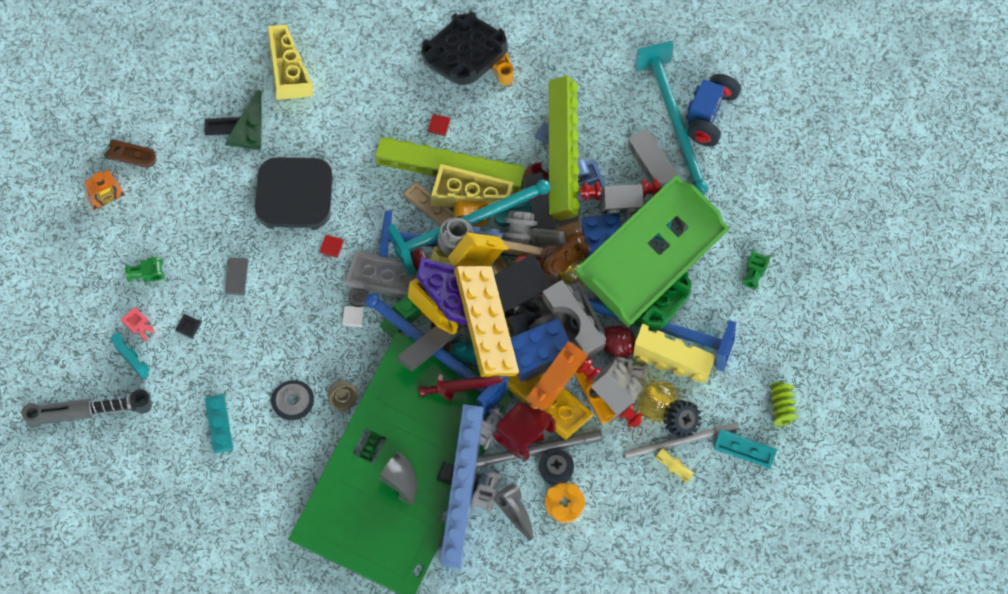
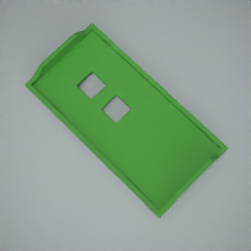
M676 175L576 268L574 273L629 327L730 228L724 223L720 211L693 184L682 181ZM676 216L688 226V229L679 237L666 226ZM657 234L669 244V247L661 255H658L648 244Z

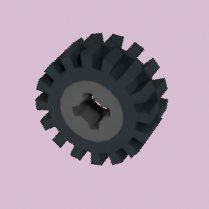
M675 400V403L671 402L669 404L671 408L666 407L665 409L668 413L663 415V417L667 418L663 420L664 424H668L665 428L669 430L668 432L681 437L694 435L693 432L698 431L696 426L700 427L701 423H698V420H702V417L698 416V414H701V411L698 410L699 407L692 402Z

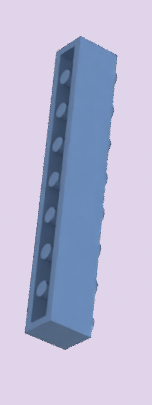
M463 404L440 561L441 567L462 569L484 417V408Z

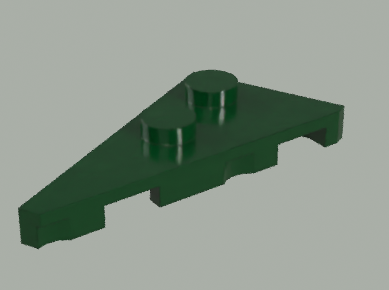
M257 90L226 140V146L254 150L261 149V91Z

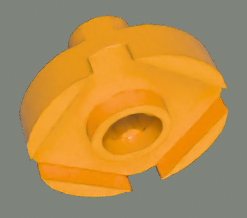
M557 484L548 490L545 497V509L548 515L561 523L575 521L582 514L585 507L584 495L575 484ZM563 498H566V500H570L571 503H568V507H564V505H560L559 502H561Z

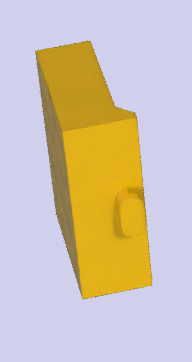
M467 232L448 256V259L454 267L491 266L503 250H508V247L500 237Z

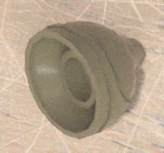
M335 381L328 389V400L330 405L336 410H347L358 399L356 388L348 381Z

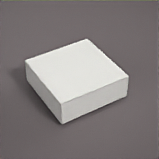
M345 306L343 326L362 327L364 308Z

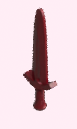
M439 374L436 386H420L418 394L421 397H425L429 394L439 393L451 402L454 396L453 393L495 385L502 382L503 378L491 376L443 381V375Z

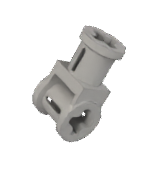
M612 357L610 359V363L616 359L627 368V372L632 377L646 382L648 364L644 366L632 364L633 360H626L622 357Z
M495 409L489 410V415L482 424L480 445L485 450L492 444L496 425L504 417L502 413Z
M486 471L483 485L479 484L478 490H476L472 499L471 507H478L487 510V513H491L495 503V495L497 494L496 487L502 477L495 472Z

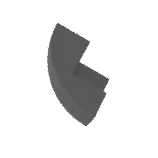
M398 451L381 472L379 480L399 492L398 499L412 507L417 495V476L411 462Z

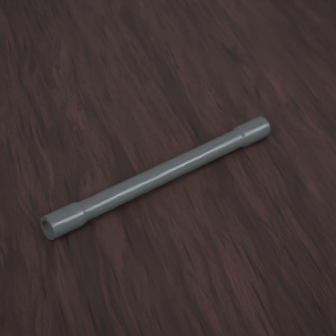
M599 429L569 437L567 440L558 439L527 447L529 455L532 456L553 449L603 441V436ZM509 451L478 456L476 469L518 459V457Z

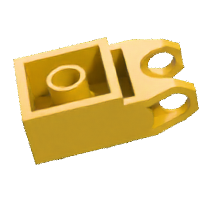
M417 278L412 280L409 284L407 297L438 328L449 334H456L457 323L445 317Z

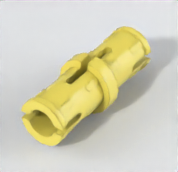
M661 449L655 459L669 468L668 471L674 472L686 483L694 475V472L684 466L679 458H674L665 449Z

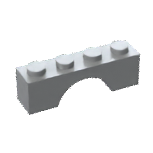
M561 280L542 292V299L551 313L568 314L577 322L579 334L575 338L574 344L588 354L586 359L604 349L606 344L604 334L595 328L593 318L590 315H586L583 304L579 299H575L569 284H565Z

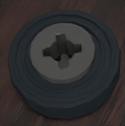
M553 449L547 451L540 459L539 472L541 477L552 485L566 483L574 473V462L567 452Z

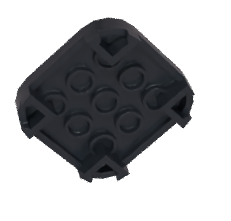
M473 11L460 15L454 13L451 15L452 21L430 41L425 38L422 42L421 54L424 63L435 72L458 85H467L477 81L504 57L509 47L505 31L502 28L497 30L480 20Z
M276 157L265 161L258 171L255 200L256 216L260 223L273 230L274 227L311 228V230H318L319 227L325 225L331 217L333 174L329 164L318 158Z

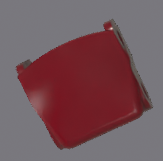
M518 402L496 425L493 437L510 453L525 462L530 458L527 446L535 441L544 430L550 433L556 430V421L552 415L544 410L541 411L539 408L533 409L526 403Z

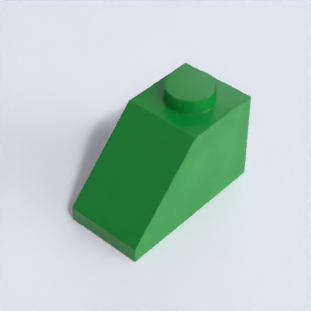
M407 294L393 305L392 309L412 324L421 316V310L407 297ZM386 318L380 325L392 339L396 332H402Z

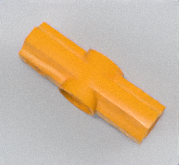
M575 372L574 376L586 396V401L591 405L600 423L610 422L616 417V413L600 396L593 397L590 395L592 392H595L591 387L594 381L591 380L589 383H586V376L583 373L578 374Z

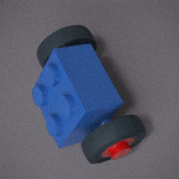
M714 74L709 81L703 79L701 86L697 85L694 92V100H690L687 108L689 111L686 116L688 120L687 134L693 141L703 146L711 147L717 145L721 132L713 124V121L721 106L722 99L733 101L738 98L741 92V85L737 80L725 74Z

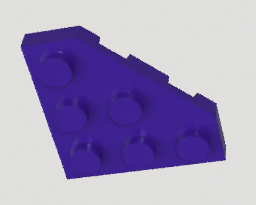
M421 257L416 278L448 320L467 325L454 272L456 267Z

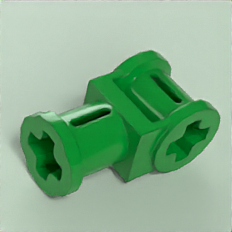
M752 250L747 264V275L742 280L744 286L752 289L759 287V278L763 277L771 255L765 256L756 253V250Z
M151 257L140 261V265H125L127 281L131 282L132 279L143 278L144 282L163 280L165 278V274L162 272L163 259Z

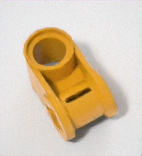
M506 53L504 57L491 67L497 80L502 85H509L514 80V69L508 53Z
M458 201L454 204V218H461L479 210L481 207L488 206V204L484 202ZM484 219L471 226L484 227L488 219Z

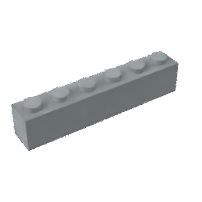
M648 129L628 138V148L651 183L653 179H657L658 182H661V185L663 183L667 184L677 175L673 163H669L666 152L663 148L660 149L655 135L651 134ZM678 216L674 218L682 233H684L688 226Z

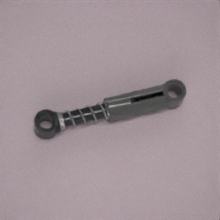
M138 389L130 394V396L121 399L120 397L113 400L109 398V400L105 401L100 399L97 402L90 401V399L42 405L29 403L23 407L21 414L28 426L36 428L42 424L92 418L94 414L99 415L103 412L108 414L111 411L117 413L119 410L124 412L131 410L144 414L151 410L153 403L146 390ZM142 399L146 400L143 404H137ZM33 413H37L34 418H29Z

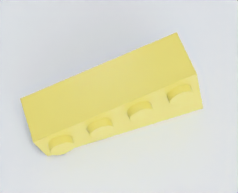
M287 25L268 26V43L276 100L313 96V84L308 77L306 68L303 66L300 54L295 48V43Z
M441 164L431 194L430 207H454V204L458 201L484 202L490 205L512 195L514 182Z
M642 324L635 343L633 359H636L638 363L643 365L647 363L654 365L656 369L661 371L666 369L673 371L675 375L680 377L684 375L691 377L693 381L698 383L708 382L716 355L693 345L688 348L683 341L677 338L670 340L664 336L665 333L658 330L654 333L648 330L649 326Z

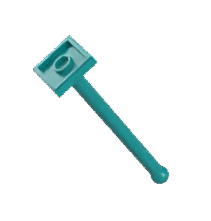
M667 41L637 49L634 67L636 71L652 67L693 184L704 195L708 191V185L703 181L701 170L663 64L671 62L674 48L673 42Z
M539 180L536 185L530 186L461 218L470 225H473L532 199L539 194H547L551 189L550 183L547 180ZM395 224L388 226L394 250L408 275L416 274L410 252L437 241L441 226L407 242H404Z

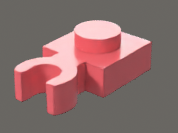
M135 307L121 319V322L134 335L139 331L144 341L148 340L146 335H144L145 332L150 331L152 334H155L154 328L151 325H146L149 323L148 319Z

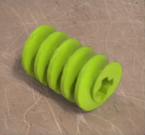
M785 382L772 383L769 388L771 389V403L773 404L772 416L775 419L773 424L776 426L789 425L798 419L797 415L792 414L797 412V408L791 407L796 405V401L792 400L796 394L790 392L795 389V386Z

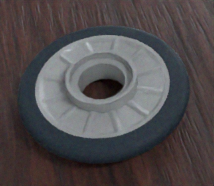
M289 380L283 382L272 394V408L283 419H301L311 411L314 405L313 391L302 381ZM290 396L298 397V402L295 404H289L287 400Z

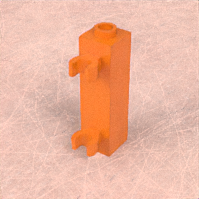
M568 341L526 398L531 402L529 406L533 409L539 408L541 411L547 412L588 354L574 343Z

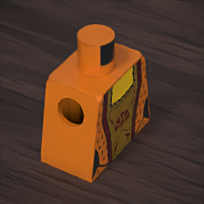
M109 170L102 173L97 172L92 178L84 182L85 196L93 211L125 196L118 180Z

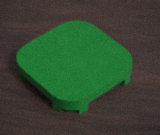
M685 272L633 324L640 328L642 324L649 326V331L660 330L668 325L691 295L692 285L688 273ZM600 299L602 306L606 308L608 311L612 312L606 306V304Z

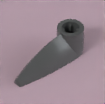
M509 484L495 495L496 503L514 526L531 541L534 535L528 512L520 499L522 496L521 491L515 484Z

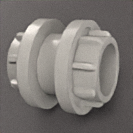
M510 211L508 218H504V222L509 223L508 232H503V237H506V241L531 246L530 230L532 226H537L538 222L534 221L535 215L527 212Z
M455 217L444 221L437 239L441 251L450 255L467 232L474 233L472 226L462 218Z

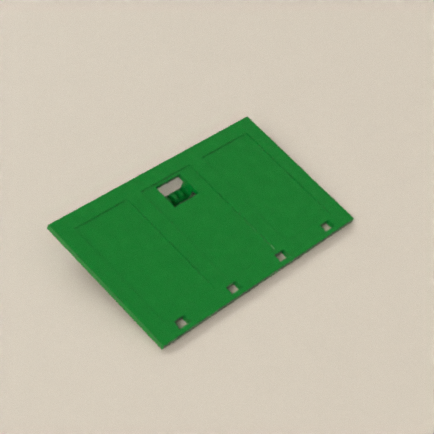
M396 332L288 541L397 594H416L445 534L446 521L444 522L439 518L443 510L448 511L452 485L436 479L443 461L455 465L463 404L477 406V398L481 393L476 389L453 393L454 396L451 402L439 393L421 397L418 394L419 387L436 386L439 374L443 375V381L459 380L462 378L433 355L411 372L397 358L415 341ZM465 365L468 369H470L472 372H474L477 376L481 377L479 371H477V370H475V369H473V368H471V367ZM509 390L497 404L502 406L500 413L503 415L513 396V393ZM489 413L483 418V421L487 419ZM364 430L370 431V435L360 455L352 454ZM383 437L386 441L373 464L369 461ZM479 445L478 456L484 455L486 451L482 445ZM398 451L411 462L416 472L418 488L412 507L398 499L399 492L379 480L381 472ZM416 564L423 566L418 577L412 574Z

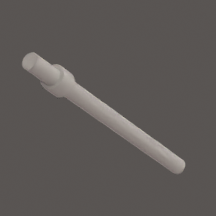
M738 422L727 425L719 424L712 429L693 433L694 435L677 437L627 450L623 453L625 459L713 436L718 437L721 429L728 432L739 430Z

